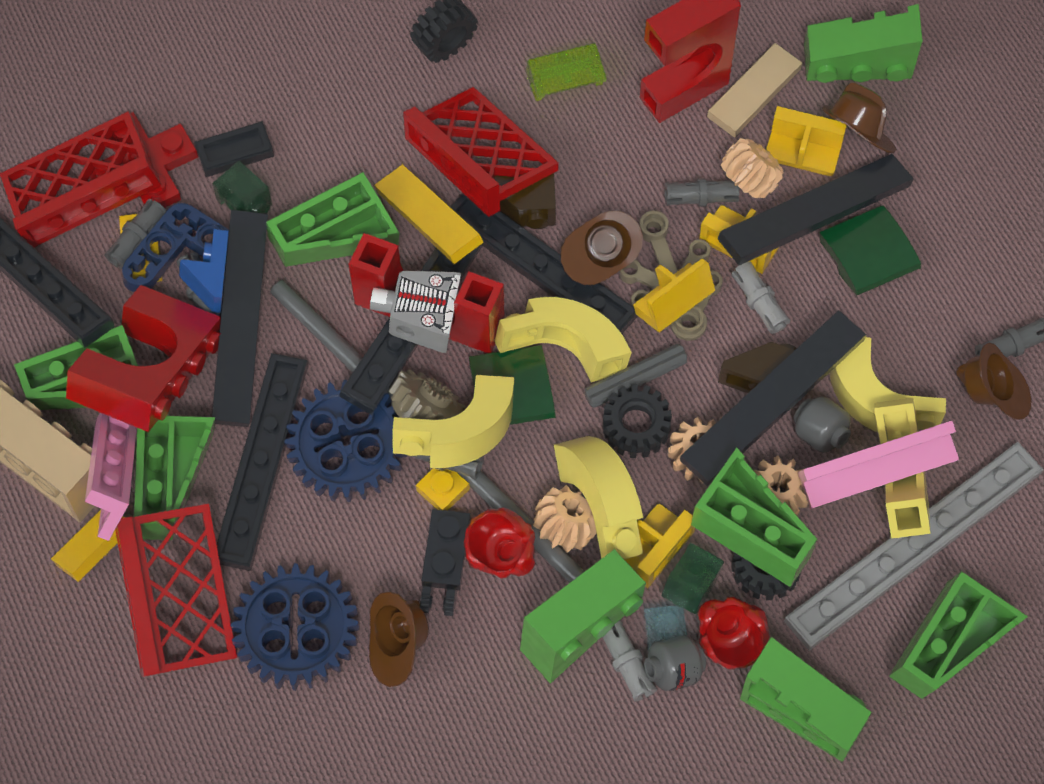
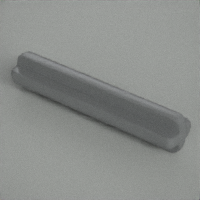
M675 344L586 387L584 390L585 398L591 407H598L608 402L609 397L613 393L618 396L619 389L624 386L628 392L633 384H638L639 387L686 364L687 354L680 344Z

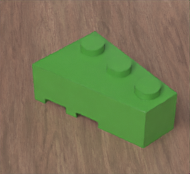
M919 4L908 6L907 13L886 16L885 11L875 12L874 19L853 23L852 17L808 25L804 41L806 80L828 83L834 80L865 82L875 79H888L890 81L912 79L923 41Z
M364 172L266 222L267 237L285 267L351 256L354 254L363 233L399 245V231Z
M123 325L111 329L86 347L122 363L138 366ZM74 342L14 364L26 399L39 410L88 408L66 399L68 369L86 348L80 343Z
M166 416L163 421L158 420L149 432L137 428L134 517L185 508L214 434L215 417ZM178 518L167 519L164 521L173 526L178 520ZM157 522L140 524L143 539L164 540L169 533L168 529Z
M736 448L696 504L691 525L791 587L811 558L817 538L785 502L782 504L768 488L769 483L762 475L758 476L744 460L745 456Z
M614 549L524 617L520 651L551 684L596 641L606 635L615 623L624 616L632 615L639 609L643 603L642 598L646 582Z
M961 571L946 583L889 677L923 699L937 690L1028 616Z
M772 637L747 674L740 700L841 762L845 760L872 713L866 708L862 700L844 692Z

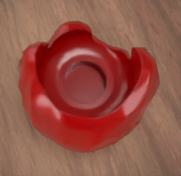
M505 507L487 509L485 512L473 517L466 529L464 539L466 560H468V564L473 569L495 575L501 579L508 578L510 574L524 576L530 573L536 565L534 560V530L529 523H526L514 511Z
M727 597L724 601L717 599L706 601L698 610L699 644L703 648L705 655L712 662L718 663L730 670L746 668L756 662L770 637L767 617L760 607L750 605L736 597Z

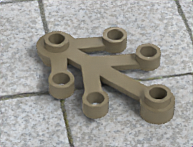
M659 211L646 212L641 217L639 223L643 239L651 243L658 264L675 274L677 268L665 239L668 234L669 221ZM651 227H655L660 232L650 233L647 230ZM701 239L693 241L689 246L688 257L681 268L688 263L694 265L700 259L708 261L711 252L709 243ZM695 249H703L706 253L699 256L693 251ZM634 260L630 265L619 271L620 279L627 284H633L638 281L653 289L659 286L656 273L642 267L637 260ZM626 268H634L637 272L629 275L624 270ZM710 270L712 279L717 282V285L714 286L715 291L670 324L671 330L676 337L692 341L700 338L705 333L707 317L704 314V310L711 297L717 295L722 289L723 278L718 272ZM646 290L634 292L630 305L633 306L636 300L641 299L649 292ZM684 321H691L695 326L687 328L682 323Z

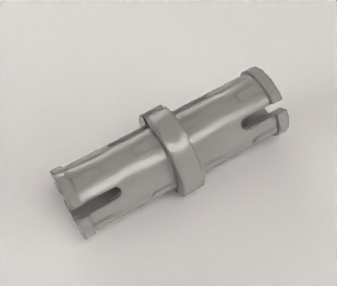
M746 262L736 267V271H733L731 275L747 297L746 303L750 309H755L771 334L783 330L786 327L785 324L790 323V319L774 298L775 292L772 287L766 286L751 262Z
M619 620L602 638L614 659L612 666L616 672L622 674L634 702L643 699L641 695L644 694L647 698L654 694L657 689L645 673V668L641 662L643 656L640 650L634 649L623 628L622 622Z

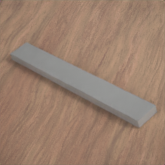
M1019 442L1015 443L929 508L931 534L889 538L787 615L784 622L810 651L1042 474L1044 469Z

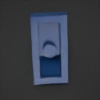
M217 229L213 231L212 243L205 242L203 262L180 260L179 268L181 279L213 313H220L229 232Z

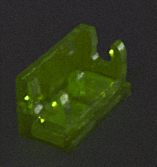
M596 43L527 61L526 75L535 101L543 100L542 98L546 95L594 83L596 86L603 85V82H606L607 79Z

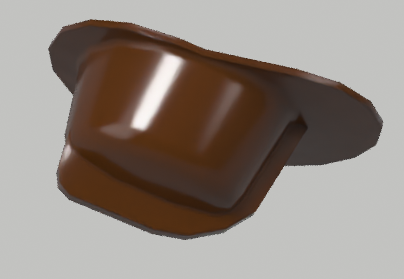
M850 83L846 86L834 106L824 105L822 107L826 114L846 124L875 147L888 153H895L897 150L893 142L883 134L887 117L886 105L882 98L874 91L858 83Z
M606 211L595 216L565 238L561 247V263L564 271L572 280L583 285H595L607 280L630 265L638 257L643 243V234L640 226L631 215L622 211Z
M990 342L985 344L979 355L972 357L965 364L957 368L956 374L966 387V391L974 403L997 405L1006 415L1015 420H1022L1029 415L1032 399L1029 386L1018 368L1003 355L995 344Z
M390 591L380 593L374 599L370 608L369 658L373 674L378 681L388 687H395L404 683L411 674L415 660V651L426 642L429 625L423 609L420 608L419 601L404 600L399 594Z

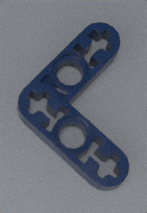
M186 203L173 205L125 261L122 267L124 286L132 292H135L140 285L151 289L185 247L203 257L205 246L202 242L203 237L213 234L214 229L229 231V229ZM188 218V225L183 223L180 226H176V219ZM193 230L197 231L195 237H193ZM164 241L171 246V250L167 254L157 255L151 251L150 247L154 242ZM146 258L149 262L146 267V278L139 276L136 280L133 279L132 271L139 273L145 266Z

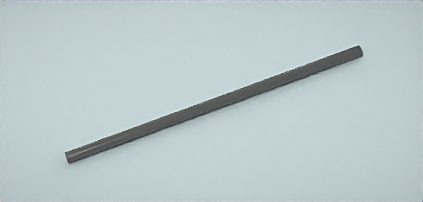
M284 280L278 281L272 287L270 293L353 373L363 357ZM389 391L387 392L391 398L393 394H391ZM482 471L476 480L458 473L493 509L505 507L516 512L526 523H529L535 533V550L569 583L585 572L560 546L557 545L552 549V541L540 539L541 530L533 526L534 521Z

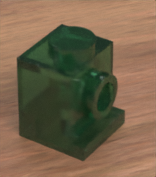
M240 161L212 183L216 200L221 205L225 203L230 210L267 214L270 206H272L269 187Z
M690 542L684 555L668 576L661 596L676 606L696 614L715 586L725 561Z

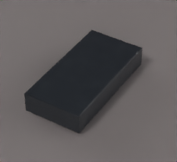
M263 121L194 142L206 177L274 157Z

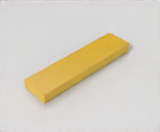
M403 164L374 185L378 194L453 264L483 243L480 234Z

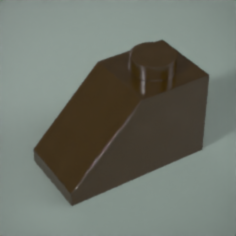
M554 173L500 201V211L521 227L543 229L547 226H556ZM495 175L494 179L502 186L514 180V177Z
M770 342L724 360L718 383L749 393L797 348L790 344Z

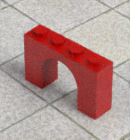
M681 0L646 19L644 41L664 66L641 79L639 98L659 123L729 84L741 8L740 0Z
M363 233L348 264L355 304L370 310V301L374 287L392 291L396 290L399 272L404 271L400 263L399 245ZM468 271L454 301V317L449 339L485 353H492L499 320L505 318L504 284ZM372 310L388 317L391 315V313Z
M140 285L123 305L121 325H123L127 336L160 349L169 359L156 365L134 366L86 348L68 369L66 399L149 432L158 420L163 421L166 418L176 397L181 398L184 395L192 376H198L201 373L209 354H215L218 351L219 337L221 335L219 333L221 317Z

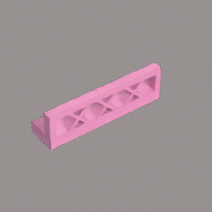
M99 413L95 424L85 502L101 508L98 537L109 541L129 505L137 427Z
M953 421L799 471L798 475L810 509L959 460L951 434L956 432Z

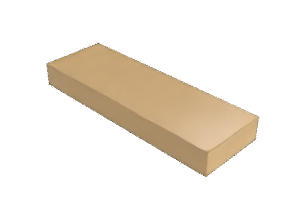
M774 43L708 110L707 118L735 138L801 70L802 62Z

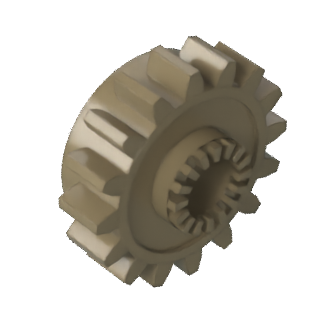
M412 370L407 372L401 371L389 389V392L393 394L391 397L392 407L400 418L442 420L454 417L467 408L465 405L458 403L460 398L453 395L447 386L441 387L442 383L440 381L437 384L436 379L433 377L428 379L422 372L416 375Z

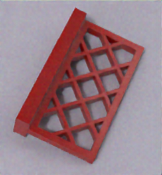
M474 87L424 112H421L415 106L403 112L405 139L488 217L500 211V201L559 171V162ZM472 101L479 107L478 111L460 109V107ZM438 118L451 119L449 126L436 125L432 121ZM457 120L476 121L474 128L456 126ZM482 122L497 123L500 129H483L480 127ZM453 137L472 138L470 145L455 144L452 141ZM478 139L497 140L495 147L479 146L476 144ZM502 142H518L521 145V149L502 148ZM473 156L493 157L492 163H476L473 160ZM498 159H518L517 166L497 165ZM524 160L539 161L543 164L537 168L523 167ZM495 175L514 177V180L501 186L494 177Z
M129 111L0 173L15 217L12 219L14 226L21 237L32 247H36L162 186L158 175L152 168ZM127 126L128 131L122 142L110 140L115 131ZM89 144L96 145L89 158L78 156L82 147ZM106 147L117 150L111 163L99 161ZM127 152L139 156V158L120 166ZM58 159L63 160L57 174L46 171L51 162ZM73 163L84 165L78 179L67 176ZM94 168L106 171L104 175L88 182ZM25 175L31 176L25 189L14 187L12 181ZM41 179L52 181L45 195L34 192ZM62 184L73 186L71 191L55 197ZM29 200L41 202L38 207L23 213Z
M209 503L136 517L121 518L115 533L141 677L237 658L236 649L232 642L233 633L230 626V616ZM201 513L204 531L195 542L178 531L177 528L185 516ZM178 518V520L173 526L164 521L167 519ZM157 522L168 529L169 533L159 547L155 549L143 540L140 524ZM173 534L192 546L180 565L161 553ZM205 536L208 550L200 546ZM145 548L153 553L148 563ZM196 549L210 558L211 569L203 581L184 569V566ZM157 556L177 569L164 588L152 581L149 576L148 569ZM180 572L199 585L187 604L168 592V589ZM212 575L215 589L207 584ZM152 587L161 592L155 601ZM203 588L215 595L218 601V608L210 620L191 607ZM164 595L183 607V610L171 627L159 620L156 615L155 608ZM187 611L206 623L194 643L175 631ZM219 614L222 628L214 623ZM159 626L167 631L162 640L160 637ZM210 627L224 635L227 652L211 655L198 646ZM172 634L190 646V649L181 661L165 664L162 647ZM194 650H196L204 656L189 659Z

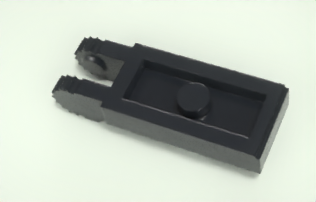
M432 509L421 580L423 588L420 608L423 609L424 613L429 614L432 608L434 587L447 589L443 602L444 615H454L457 590L460 591L466 554L464 539L466 529L470 524V513Z

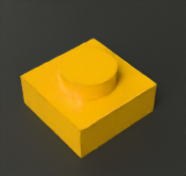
M433 468L415 485L416 491L436 509L447 511L470 490V485L457 472L448 469L440 471Z

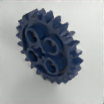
M343 380L341 390L346 384L347 380ZM330 382L328 383V393L325 395L318 389H314L316 400L313 403L305 398L301 400L306 409L304 412L293 410L292 414L298 421V424H288L286 427L288 432L295 436L285 440L287 448L293 450L286 456L290 463H297L292 470L296 477L304 475L302 483L306 488L315 484L314 491L317 496L320 497L329 489L331 501H335L339 493L343 492L347 502H351L353 492L358 491L361 498L365 500L367 497L366 488L371 487L375 492L380 493L381 490L378 482L381 479L390 484L393 482L389 473L390 469L395 471L402 470V466L396 457L403 458L407 456L393 453L394 417H398L392 406L389 407L392 400L387 393L373 415L369 414L368 419L361 424H354L351 422L352 417L359 412L365 411L339 397L341 390L336 391L334 385ZM323 423L333 425L332 430L328 434L321 436L315 434L319 425ZM375 429L379 430L378 434H371ZM345 436H350V437H351V438H350L351 444L348 445V446H344V445H343V444H344V439H343V438H344ZM369 446L380 448L379 453L373 458L366 459L361 457L364 449ZM317 447H322L320 452H315V449ZM339 457L343 459L342 465L335 470L325 469L326 463L331 458Z
M294 563L291 574H286L280 565L277 570L278 577L272 578L265 571L263 572L265 581L263 585L251 581L250 586L253 594L241 593L239 595L245 607L233 608L235 617L240 619V621L232 622L230 626L232 632L240 635L235 636L232 642L235 648H243L237 654L241 662L250 660L247 665L250 674L261 669L260 680L262 683H266L274 676L277 689L283 686L285 680H290L293 691L297 690L299 680H305L307 686L311 689L313 688V677L318 675L326 683L328 682L327 669L331 668L340 673L341 667L338 659H351L350 651L345 646H357L358 643L356 636L350 633L360 630L359 622L351 619L358 615L356 605H348L352 601L350 591L340 593L343 588L340 579L329 585V571L325 570L319 577H316L314 565H310L306 573L302 574L300 573L298 563ZM298 594L300 596L298 616L301 623L297 628L298 658L291 659L293 638L290 628L293 627L294 619L292 598L293 595ZM318 601L325 604L324 609L319 613L312 614L305 611L312 602ZM275 602H281L286 605L285 609L279 614H269L266 612L267 608ZM279 639L285 642L283 648L278 652H268L265 650L266 645L272 640ZM311 639H321L325 642L318 651L311 652L305 649V645Z

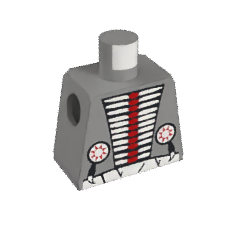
M399 272L395 291L373 288L370 310L391 313L389 333L391 335L438 352L447 353L454 317V301L459 291L461 273Z

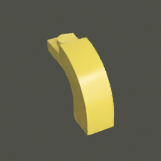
M558 297L528 299L525 314H511L499 320L495 337V344L500 353L538 343H551L562 346L571 351L580 360L591 383L607 378L627 368L632 353L621 332L603 314L583 303Z
M866 337L855 350L829 373L833 390L841 405L855 420L875 432H878L874 403L913 398L917 426L920 430L940 425L945 416L946 398L898 394L886 388L877 379L871 365V338Z
M476 375L474 397L470 405L454 417L442 420L394 417L392 429L393 453L408 456H430V468L460 466L484 456L502 440L509 428L513 408L514 377Z
M913 398L874 403L880 444L919 432ZM925 471L885 484L886 509L891 539L931 534Z
M591 436L555 444L554 450L560 481L578 487L590 506L595 522L601 559L614 549L623 559L643 554L637 519L643 518L640 501L633 481L617 453L603 440Z

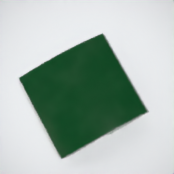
M884 205L819 232L820 243L838 263L839 275L856 296L921 268V261L913 246Z
M542 345L514 349L503 353L494 352L469 356L474 390L476 375L514 377L513 408L510 425L556 418Z

